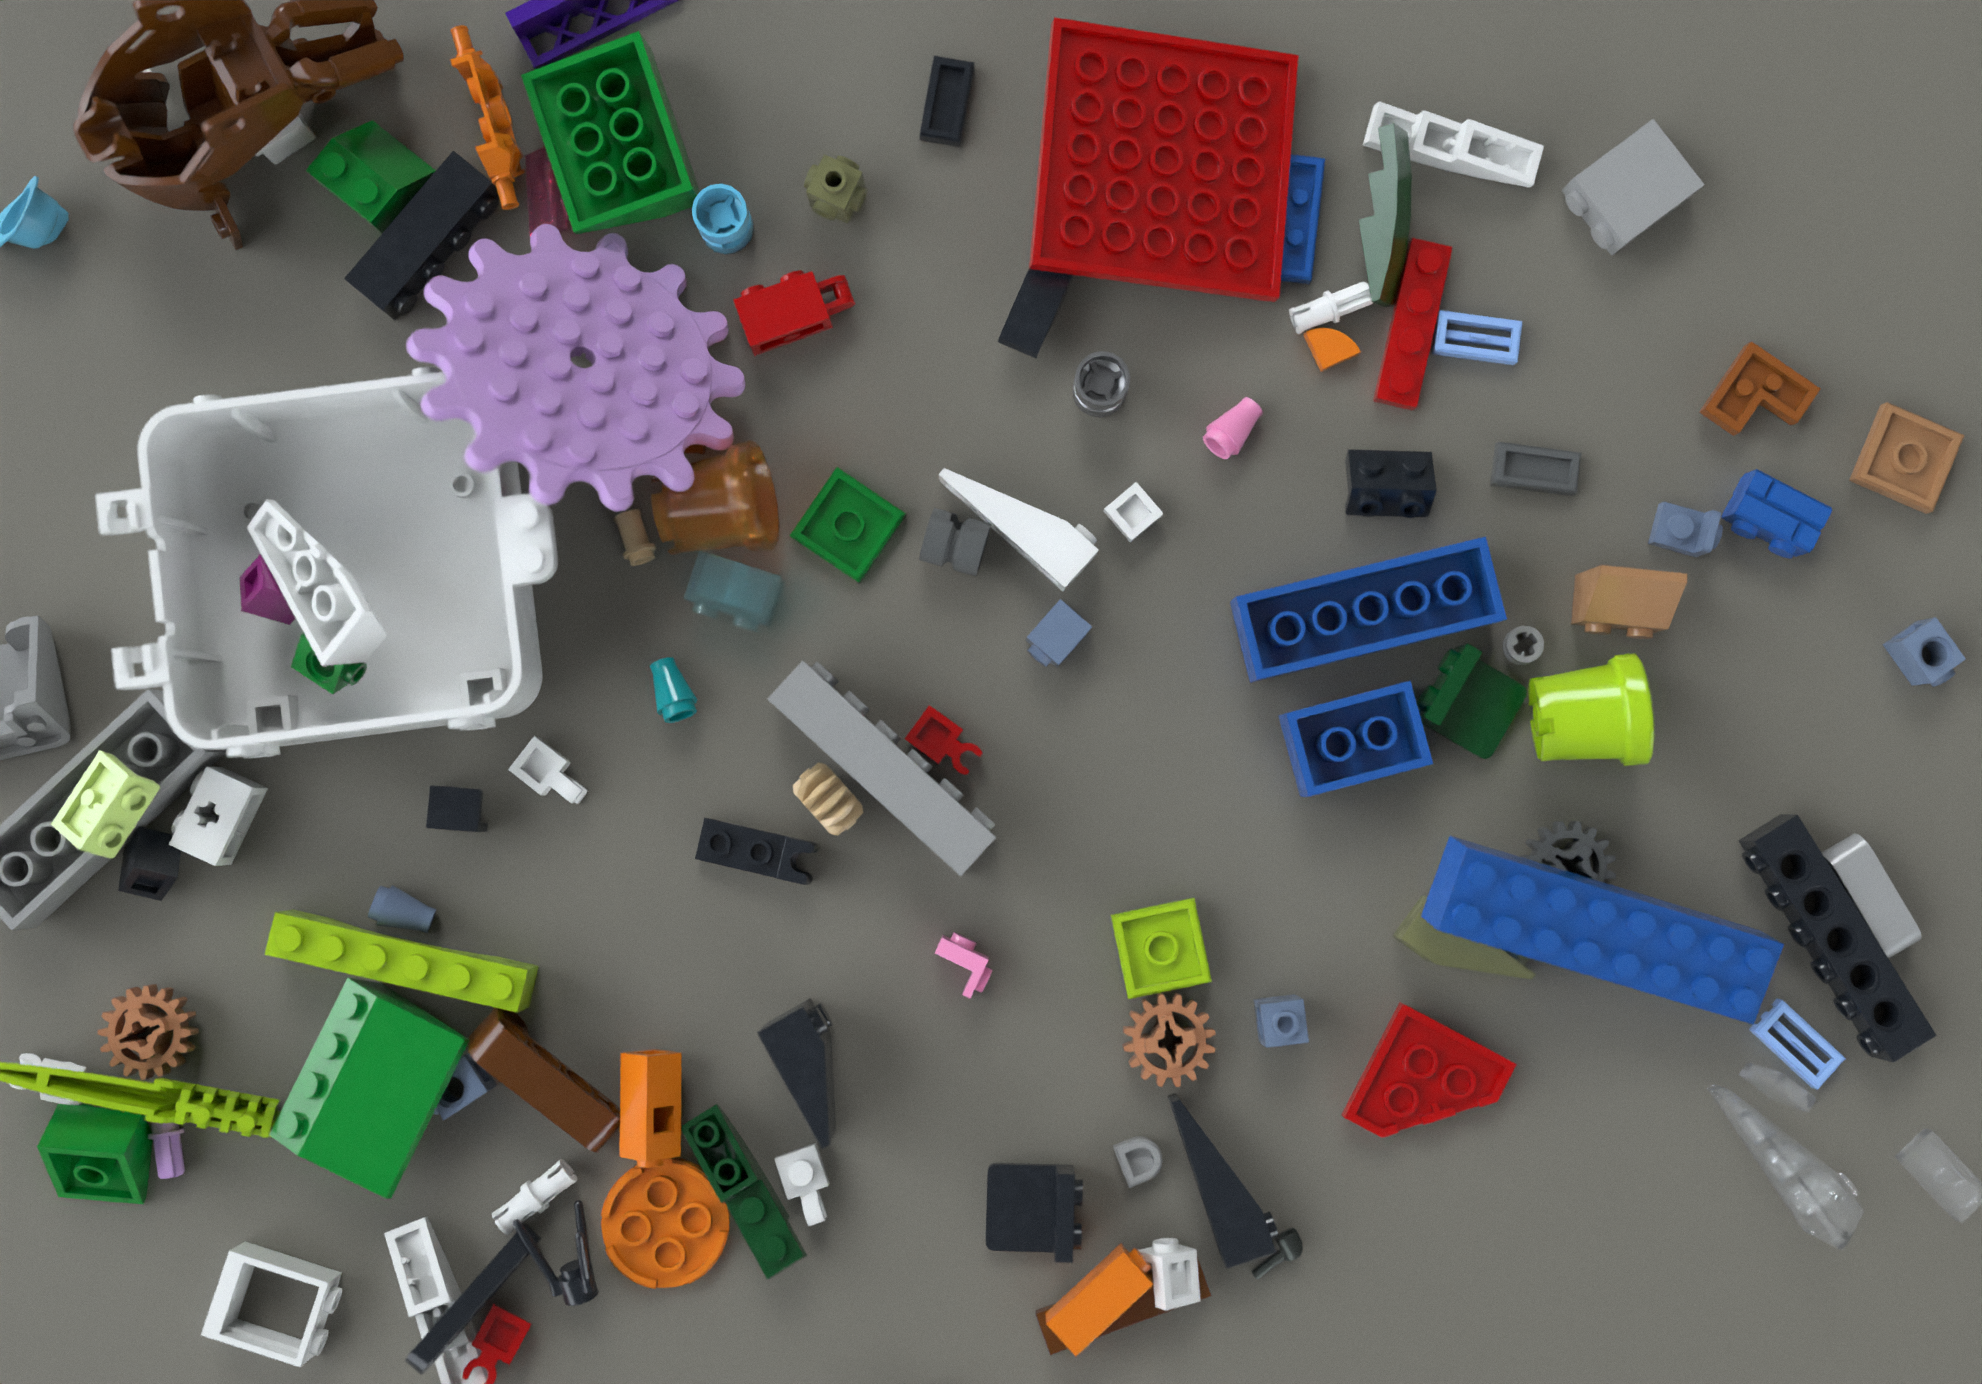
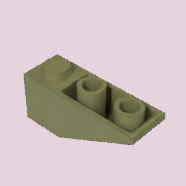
M1422 895L1392 935L1425 961L1436 965L1531 980L1536 975L1525 967L1528 959L1522 955L1436 930L1421 917L1428 896Z

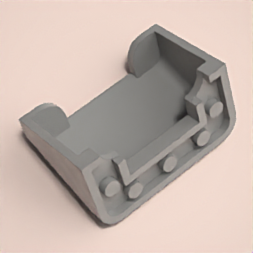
M39 615L21 617L6 626L5 639L8 644L0 645V760L65 745L69 742L71 735V720L52 630Z

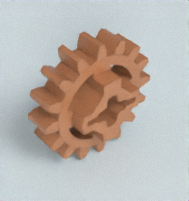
M150 984L143 986L142 990L139 987L127 989L126 997L120 996L111 1000L116 1011L111 1010L102 1013L101 1017L109 1022V1026L98 1030V1035L108 1037L109 1043L104 1044L100 1050L101 1052L112 1051L115 1055L109 1063L111 1067L125 1064L124 1076L128 1077L139 1071L140 1079L145 1080L154 1077L155 1073L158 1077L171 1073V1066L175 1068L186 1062L181 1053L194 1051L196 1046L187 1040L188 1036L199 1033L198 1028L190 1027L188 1021L196 1016V1012H184L182 1007L188 999L180 997L173 1000V988H163L158 992L157 985ZM157 1006L163 1009L167 1014L158 1011ZM160 1025V1028L152 1031V1034L140 1038L137 1037L145 1032V1029ZM131 1050L138 1052L139 1056L134 1054Z
M1157 993V1004L1151 1005L1144 998L1141 1000L1144 1011L1139 1014L1131 1010L1129 1013L1135 1021L1134 1027L1123 1026L1122 1030L1126 1035L1132 1037V1041L1122 1044L1124 1051L1135 1052V1055L1128 1061L1130 1066L1134 1068L1142 1064L1141 1078L1146 1080L1152 1074H1155L1156 1084L1159 1087L1164 1085L1166 1078H1171L1175 1087H1180L1181 1076L1185 1074L1192 1081H1195L1197 1078L1193 1069L1197 1065L1204 1069L1209 1067L1202 1058L1204 1053H1215V1048L1206 1043V1038L1216 1035L1215 1030L1203 1027V1024L1210 1018L1206 1012L1195 1015L1194 1012L1198 1003L1190 1000L1183 1006L1182 997L1179 993L1174 994L1171 1002H1167L1162 993ZM1172 1012L1183 1014L1190 1019L1194 1026L1181 1027L1175 1023ZM1155 1016L1156 1023L1151 1031L1141 1036L1145 1024L1150 1018ZM1165 1022L1175 1036H1179V1039L1173 1041L1172 1058L1163 1043H1158V1040L1165 1037ZM1196 1045L1193 1054L1182 1064L1181 1057L1187 1048ZM1143 1053H1157L1163 1058L1165 1067L1153 1064Z

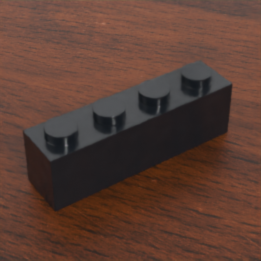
M453 150L344 279L394 321L399 315H405L416 304L417 294L434 277L442 274L445 267L444 263L454 251H460L466 246L471 238V231L479 221L489 218L494 213L499 203L496 186Z

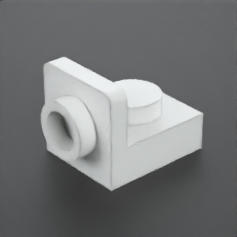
M1161 1238L1154 1240L1152 1247L1138 1250L1147 1262L1152 1263L1155 1307L1170 1310L1201 1302L1196 1249L1179 1245L1178 1239Z

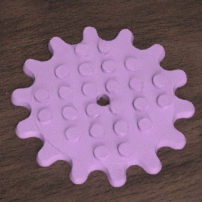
M542 224L532 232L530 236L532 250L525 255L510 254L494 241L480 239L469 250V260L477 270L478 279L472 282H460L445 276H436L426 284L424 289L425 299L445 314L447 325L437 329H419L408 338L406 348L412 358L437 365L446 376L444 384L429 390L422 397V412L432 420L443 421L456 418L465 420L473 426L476 437L465 452V460L470 468L478 472H489L501 463L516 461L523 464L529 470L531 475L529 491L531 496L541 504L551 505L561 500L568 484L574 481H584L596 488L602 503L608 509L623 511L628 509L633 502L632 482L636 477L646 474L652 475L660 479L671 490L685 491L692 486L694 481L693 469L684 456L685 449L690 445L701 444L714 450H725L732 444L734 435L731 425L718 416L710 406L711 402L718 397H737L741 395L746 384L744 375L739 368L716 361L708 351L712 344L724 340L728 334L729 328L725 316L716 311L693 312L681 304L678 297L687 286V279L681 267L668 264L653 273H645L632 267L627 261L628 248L622 236L615 233L607 234L599 240L595 250L580 252L566 245L555 226ZM584 353L586 354L585 358L593 366L580 368L571 361V358L581 356Z

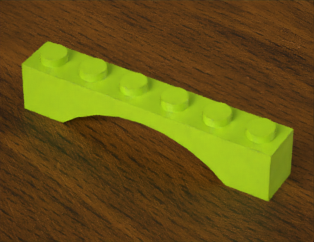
M293 909L275 912L264 954L517 1013L529 1008L539 968L537 965L498 956L453 950L404 940L365 930L336 919Z

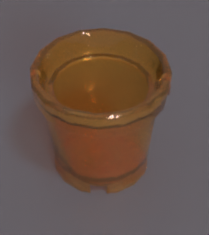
M751 440L731 445L726 453L690 463L694 472V481L692 486L685 491L671 490L662 482V492L651 494L654 519L662 542L674 541L675 546L667 550L671 555L746 547L749 551H770L776 549L779 541L780 524L775 487L768 463L757 442ZM652 476L651 483L661 482L660 479Z

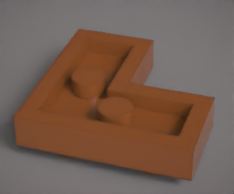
M1750 341L1744 345L1699 413L1732 436L1741 432L1759 404L1792 426L1799 422L1821 388Z

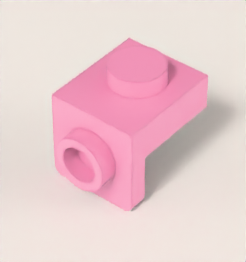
M954 932L951 939L943 935L935 950V954L972 971L962 995L971 998L974 990L982 993L992 973V969L986 967L989 957L974 950L977 943L963 935Z

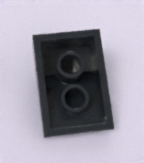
M811 998L767 1022L757 1034L820 1147L823 1149L830 1145L836 1131L832 1039L829 1032V1027L833 1026V1023L821 1003L815 1006Z

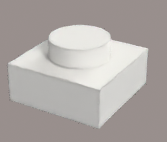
M1137 482L1103 510L1130 543L1164 514Z

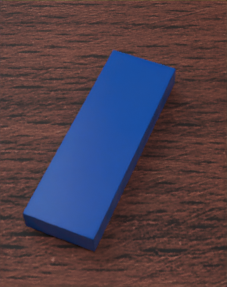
M1291 154L1281 281L1310 284L1312 280L1325 158Z

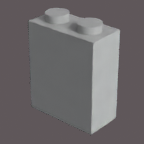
M1652 119L1575 176L1564 187L1562 192L1566 196L1565 201L1569 209L1575 215L1581 216L1591 228V236L1596 244L1603 249H1607L1611 255H1614L1689 199L1705 184L1656 121Z

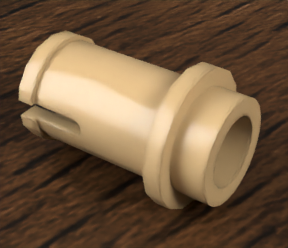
M628 510L616 515L614 520L617 523L626 549L623 553L624 559L629 560L631 566L652 561L655 558L653 552L656 550V546L649 541L640 510Z

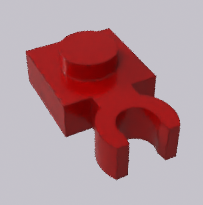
M930 705L905 737L906 741L938 764L945 755H948L952 758L954 768L963 775H968L970 771L960 763L962 753L971 751L978 757H981L983 754L982 750L973 743H960L957 739L963 732V729Z
M493 1304L471 1344L482 1352L479 1357L472 1359L465 1366L462 1378L467 1380L474 1368L484 1367L488 1372V1378L484 1384H494L497 1378L496 1363L498 1359L509 1365L511 1364L532 1323Z

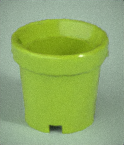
M1637 654L1614 655V658L1609 659L1606 665L1529 679L1528 706H1533V719H1530V726L1538 759H1541V761L1619 759L1624 766L1650 763L1654 749V717L1647 676L1642 661Z

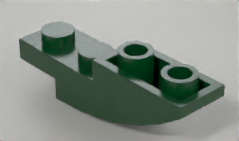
M716 1104L682 1125L681 1130L721 1203L727 1205L766 1279L775 1277L805 1258L807 1254L788 1221L790 1216L757 1160L721 1107Z

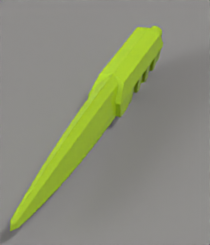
M0 1062V1081L73 1101L146 1115L145 1121L161 1124L175 1123L183 1125L188 1122L197 1124V1128L206 1129L210 1126L219 1128V1132L228 1133L232 1130L242 1132L241 1136L251 1137L254 1134L259 1135V1137L271 1138L269 1134L281 1112L278 1110L279 1099L171 1079L156 1078L154 1083L66 1069Z

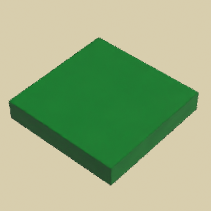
M836 467L789 536L860 584L907 515Z

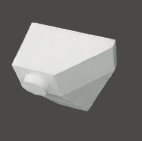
M266 500L247 526V529L321 665L366 662L387 635L353 576L274 500Z

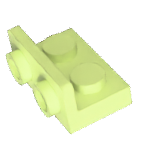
M100 750L51 825L79 850L112 859L125 843L159 791L160 786L153 780L136 775L114 755Z

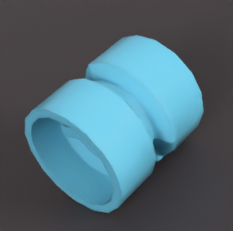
M725 184L710 185L699 192L693 202L692 216L705 244L713 251L722 254L736 253L745 248L751 240L754 228L752 217L741 193L732 186Z

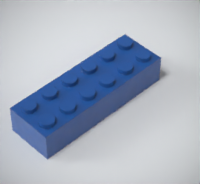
M1486 537L1236 596L1230 601L1250 683L1489 626L1507 620Z

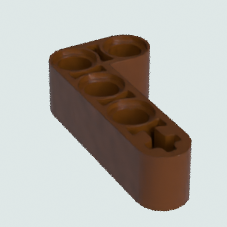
M494 1008L469 1036L468 1052L479 1066L588 1150L597 1153L620 1128V1108L528 1036L526 1023L515 1012Z

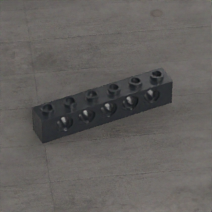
M1780 814L1738 840L1745 851L1742 853V857L1746 865L1753 873L1759 874L1768 887L1765 889L1768 900L1777 910L1783 911L1790 922V925H1788L1790 935L1798 945L1807 949L1813 959L1810 963L1812 970L1823 983L1829 984L1836 996L1833 1001L1837 1010L1844 1018L1852 1021L1859 1032L1856 1036L1857 1041L1869 1056L1894 1063L1937 1036L1798 815ZM1786 856L1791 859L1793 864L1792 871L1787 877L1784 876L1781 870L1782 860ZM1811 892L1815 898V907L1808 913L1804 907V900L1807 894ZM1835 929L1838 934V942L1833 949H1830L1827 937L1829 932ZM1858 966L1861 971V978L1856 985H1853L1850 974L1853 968ZM1881 1002L1884 1013L1882 1018L1876 1022L1874 1019V1009Z

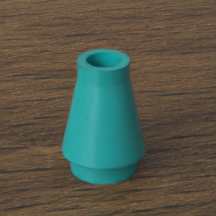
M666 657L653 662L650 668L653 674L657 714L663 716L665 723H674L693 716L697 712L695 703L698 699L678 669L675 659L673 657Z

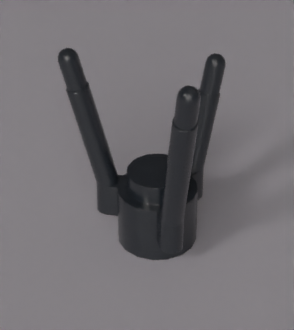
M577 1200L574 1203L577 1228L575 1239L578 1260L563 1265L560 1268L561 1275L559 1277H556L519 1219L513 1221V1226L520 1239L548 1281L552 1296L563 1295L564 1302L568 1306L586 1303L594 1299L599 1293L590 1262L586 1222L581 1200Z

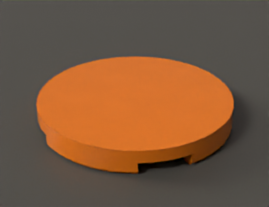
M677 1157L663 1159V1166L641 1168L635 1165L629 1169L609 1191L601 1212V1228L606 1247L605 1251L613 1265L631 1281L653 1289L690 1284L704 1276L722 1254L730 1231V1211L727 1205L721 1203L702 1167L689 1160Z

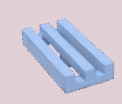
M1439 310L1436 320L1437 327L1434 330L1435 343L1432 346V354L1515 365L1518 362L1523 321ZM1448 323L1511 332V338L1448 330L1446 328ZM1445 340L1509 348V352L1445 344Z
M1776 999L1771 1004L1773 1008L1769 1012L1765 1011L1760 1016L1762 1020L1758 1024L1754 1023L1749 1030L1811 1088L1818 1090L1846 1058L1781 999ZM1783 1015L1830 1060L1826 1064L1822 1062L1778 1021L1779 1017ZM1771 1027L1819 1072L1814 1075L1768 1032L1769 1028Z

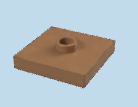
M1886 402L1879 407L1849 481L1925 514L1934 511L1965 435Z

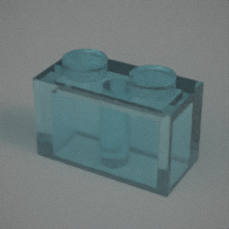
M699 550L683 599L694 604L692 612L716 619L718 612L734 617L733 625L756 632L758 625L770 627L784 579L779 575Z

